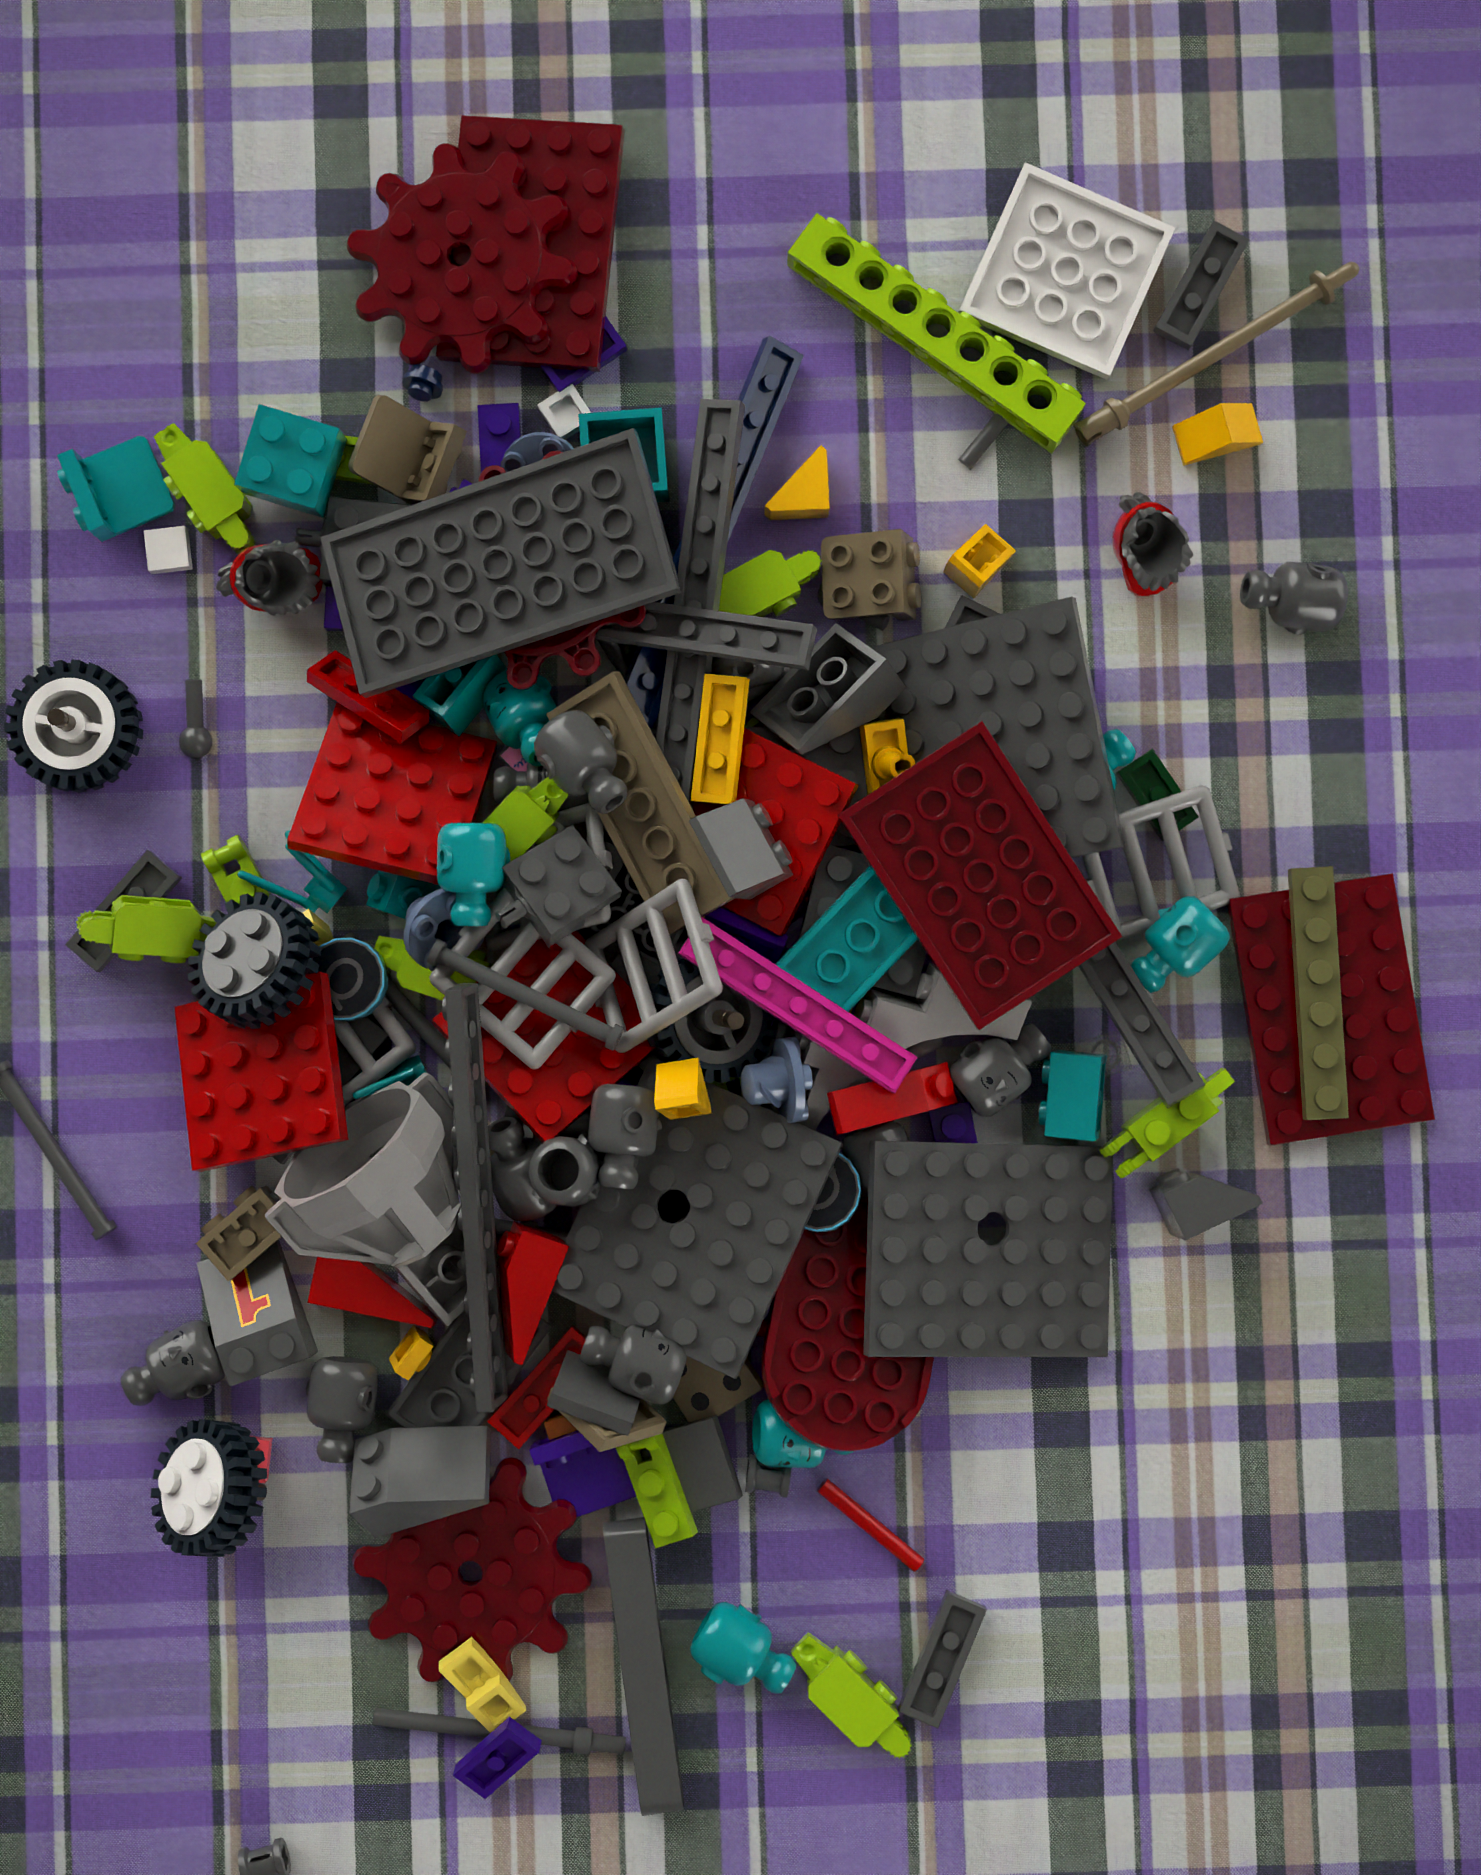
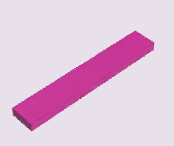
M701 917L702 922L709 924L714 940L709 944L723 984L892 1094L896 1093L918 1058L917 1056ZM688 937L679 950L678 955L698 967Z

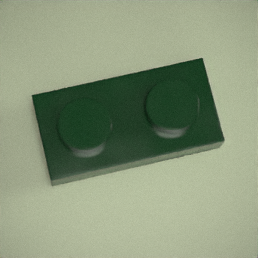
M1153 748L1116 772V775L1137 806L1182 792ZM1192 806L1173 812L1179 831L1199 818ZM1158 819L1149 820L1148 822L1161 841H1164Z

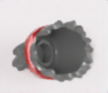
M1140 492L1134 493L1133 496L1122 495L1119 507L1123 509L1124 513L1118 519L1113 531L1114 554L1122 566L1123 576L1130 592L1135 596L1158 594L1167 589L1172 583H1177L1178 572H1184L1186 567L1191 564L1190 558L1193 557V552L1187 544L1189 542L1188 534L1179 524V519L1168 508L1157 502H1152L1147 495H1143Z
M274 540L270 544L247 547L233 562L220 568L218 576L221 579L217 582L216 589L225 597L234 594L241 603L252 610L268 612L273 616L276 614L283 616L287 612L298 614L301 610H305L307 606L312 605L319 597L322 589V581L319 578L321 564L317 555L308 548L300 547L298 542L282 544L280 540Z

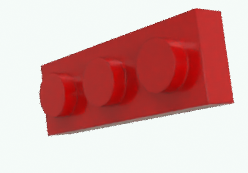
M336 650L307 669V683L400 743L429 723L430 710L397 689L368 698L359 695L351 660Z
M574 1325L569 1328L487 1421L518 1450L554 1411L553 1408L547 1406V1398L551 1388L554 1387L567 1350L581 1354L586 1336Z

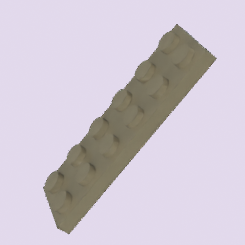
M620 671L609 673L548 712L546 715L550 721L566 711L580 710L588 714L598 726L604 725L611 732L617 754V763L612 775L620 778L626 784L627 798L615 810L607 814L598 813L644 902L679 879H686L690 882L701 917L734 900L735 898L729 897L689 823V820L696 817ZM678 901L662 910L670 936L686 927Z

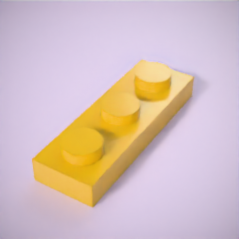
M704 674L691 801L727 805L735 802L737 799L749 678Z

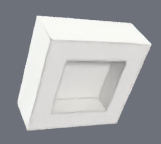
M573 384L561 392L557 391L537 404L539 411L554 434L564 440L580 431L578 414L591 413Z
M186 526L144 530L147 567L151 574L193 569L189 532Z

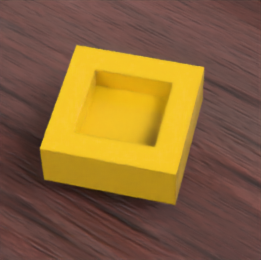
M413 1325L388 1359L394 1372L409 1381L415 1371H422L428 1364L432 1356L431 1350L434 1346L427 1333Z

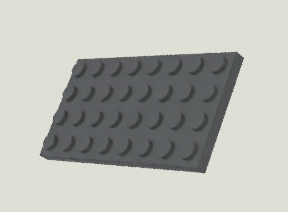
M634 428L320 537L359 695L365 698L682 593L639 435Z

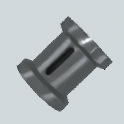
M750 1454L746 1472L745 1492L752 1493L754 1489L779 1492L780 1497L787 1498L791 1468L765 1466L756 1459L755 1455Z
M277 1838L272 1845L254 1850H249L247 1847L241 1848L238 1851L240 1875H290V1856L284 1839Z

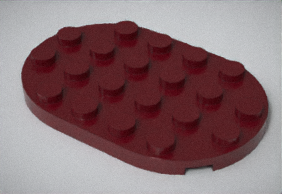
M862 1196L859 1207L849 1222L836 1230L814 1232L804 1229L771 1302L761 1358L765 1390L771 1405L780 1419L790 1430L807 1442L834 1451H858L876 1447L906 1428L913 1421L924 1403L934 1357H868L863 1355L868 1198Z

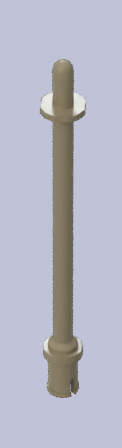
M1352 261L1348 262L1326 276L1319 270H1316L1309 275L1311 285L1127 398L1123 400L1112 397L1107 399L1103 403L1104 407L1083 420L1074 423L1078 438L1083 445L1088 447L1091 443L1115 428L1122 430L1128 426L1130 414L1317 300H1320L1325 305L1334 302V290L1358 275V264Z

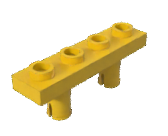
M896 718L865 723L859 726L868 795L916 764L914 758L908 755L904 719Z

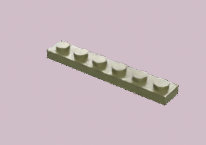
M1333 866L1288 869L1303 1120L1349 1118Z

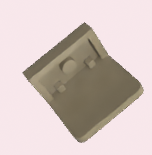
M377 395L372 401L348 467L353 474L409 504H417L446 493L448 479L455 461L462 452V443L467 431L456 424L431 422L388 396Z
M902 529L828 536L822 540L823 612L827 618L838 620L891 615L899 621L916 620V608L921 607L922 596L919 583H915L914 567H918L920 564V552L918 543L913 542L911 536Z

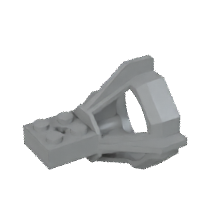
M425 1072L409 1086L398 1081L345 1106L349 1140L296 1151L274 1190V1193L280 1200L265 1213V1218L298 1255L392 1265L432 1313L448 1326L465 1310L464 1296L467 1291L466 1273L461 1268L464 1239L463 1232L458 1227V1212L461 1204L458 1200V1189L454 1179L455 1170L458 1165L457 1148L453 1146L451 1139L452 1127L455 1123L454 1106L450 1104L448 1094L431 1074ZM383 1147L372 1159L369 1157L372 1153ZM450 1256V1261L453 1265L446 1269L442 1267V1264Z

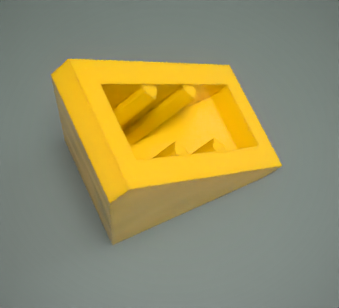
M1220 403L1172 426L1183 466L1263 443L1252 403Z
M822 445L816 449L766 503L764 515L769 520L828 518L830 506L827 450Z
M985 524L949 558L943 573L974 599L1012 557L1016 550Z
M699 1058L656 1064L655 1110L670 1120L712 1114Z

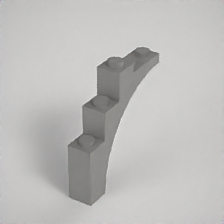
M929 962L926 973H922L920 976L915 1001L871 988L867 992L865 999L862 998L858 1002L854 1016L904 1049L923 1041L952 1035H992L1017 1040L1032 1001L1028 998L981 1030H977L936 966ZM796 1031L794 1037H797L799 1041L800 1059L803 1064H809L813 1080L812 1088L805 1090L808 1120L797 1123L816 1131L820 1121L830 1109L827 1093L849 1087L862 1073Z

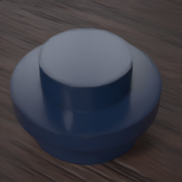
M416 364L411 367L410 371L404 374L402 384L408 390V394L414 399L428 402L442 395V375L437 370L426 365Z

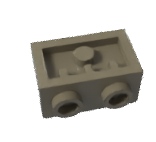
M250 1186L233 1201L237 1207L225 1218L219 1213L200 1229L205 1236L195 1244L228 1282L234 1279L281 1238L280 1234L265 1218V1213L277 1203L271 1197L272 1191L268 1186L261 1187L257 1191L253 1186Z

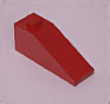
M947 1062L909 1070L894 1094L874 1081L827 1093L837 1135L957 1103Z
M513 1221L510 1232L505 1231L499 1241L497 1254L500 1256L498 1265L505 1352L514 1363L523 1365L569 1246L558 1236Z
M317 1257L307 1303L432 1328L437 1324L438 1318L425 1304L373 1263Z

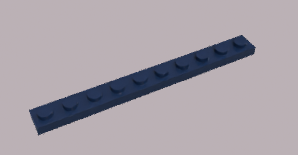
M770 335L762 340L738 400L745 404L728 541L804 356ZM682 538L673 557L677 574ZM675 595L655 602L674 605ZM637 646L624 681L649 728H653L660 711L667 650Z

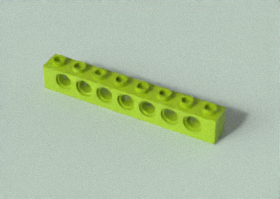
M816 213L787 252V266L986 408L1002 416L1010 425L1053 454L1082 414L1086 403L1081 400V394L1069 384L1061 383L1060 385L1047 376V370L1037 361L1032 359L1026 361L1014 353V347L1003 337L998 335L992 337L980 329L981 324L969 313L962 311L959 314L949 307L946 298L941 293L932 288L925 290L915 283L913 275L907 269L898 264L891 266L880 258V252L873 245L863 240L859 243L847 234V229L838 220L832 217L825 219ZM838 253L844 255L848 262L842 266H833L827 261V258L832 254ZM866 277H874L880 281L881 286L875 290H868L860 284V281ZM905 300L910 302L915 309L911 313L902 314L896 311L893 305L898 301ZM932 324H941L947 329L948 334L941 338L933 337L928 333L927 327ZM972 347L980 352L981 358L973 362L967 361L961 356L960 351L964 348ZM999 371H1007L1012 374L1015 382L1011 385H1001L995 380L994 374ZM1035 394L1041 395L1047 400L1048 407L1035 409L1029 404L1027 398Z

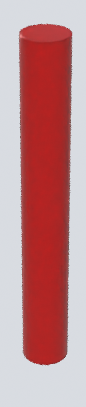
M828 1478L821 1483L817 1489L820 1495L913 1572H916L925 1560L921 1555Z

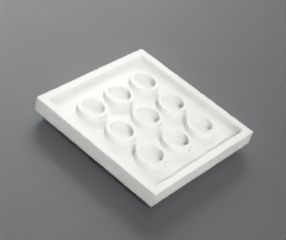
M1025 162L958 313L960 314L962 311L967 312L986 328L1108 380L1175 227Z

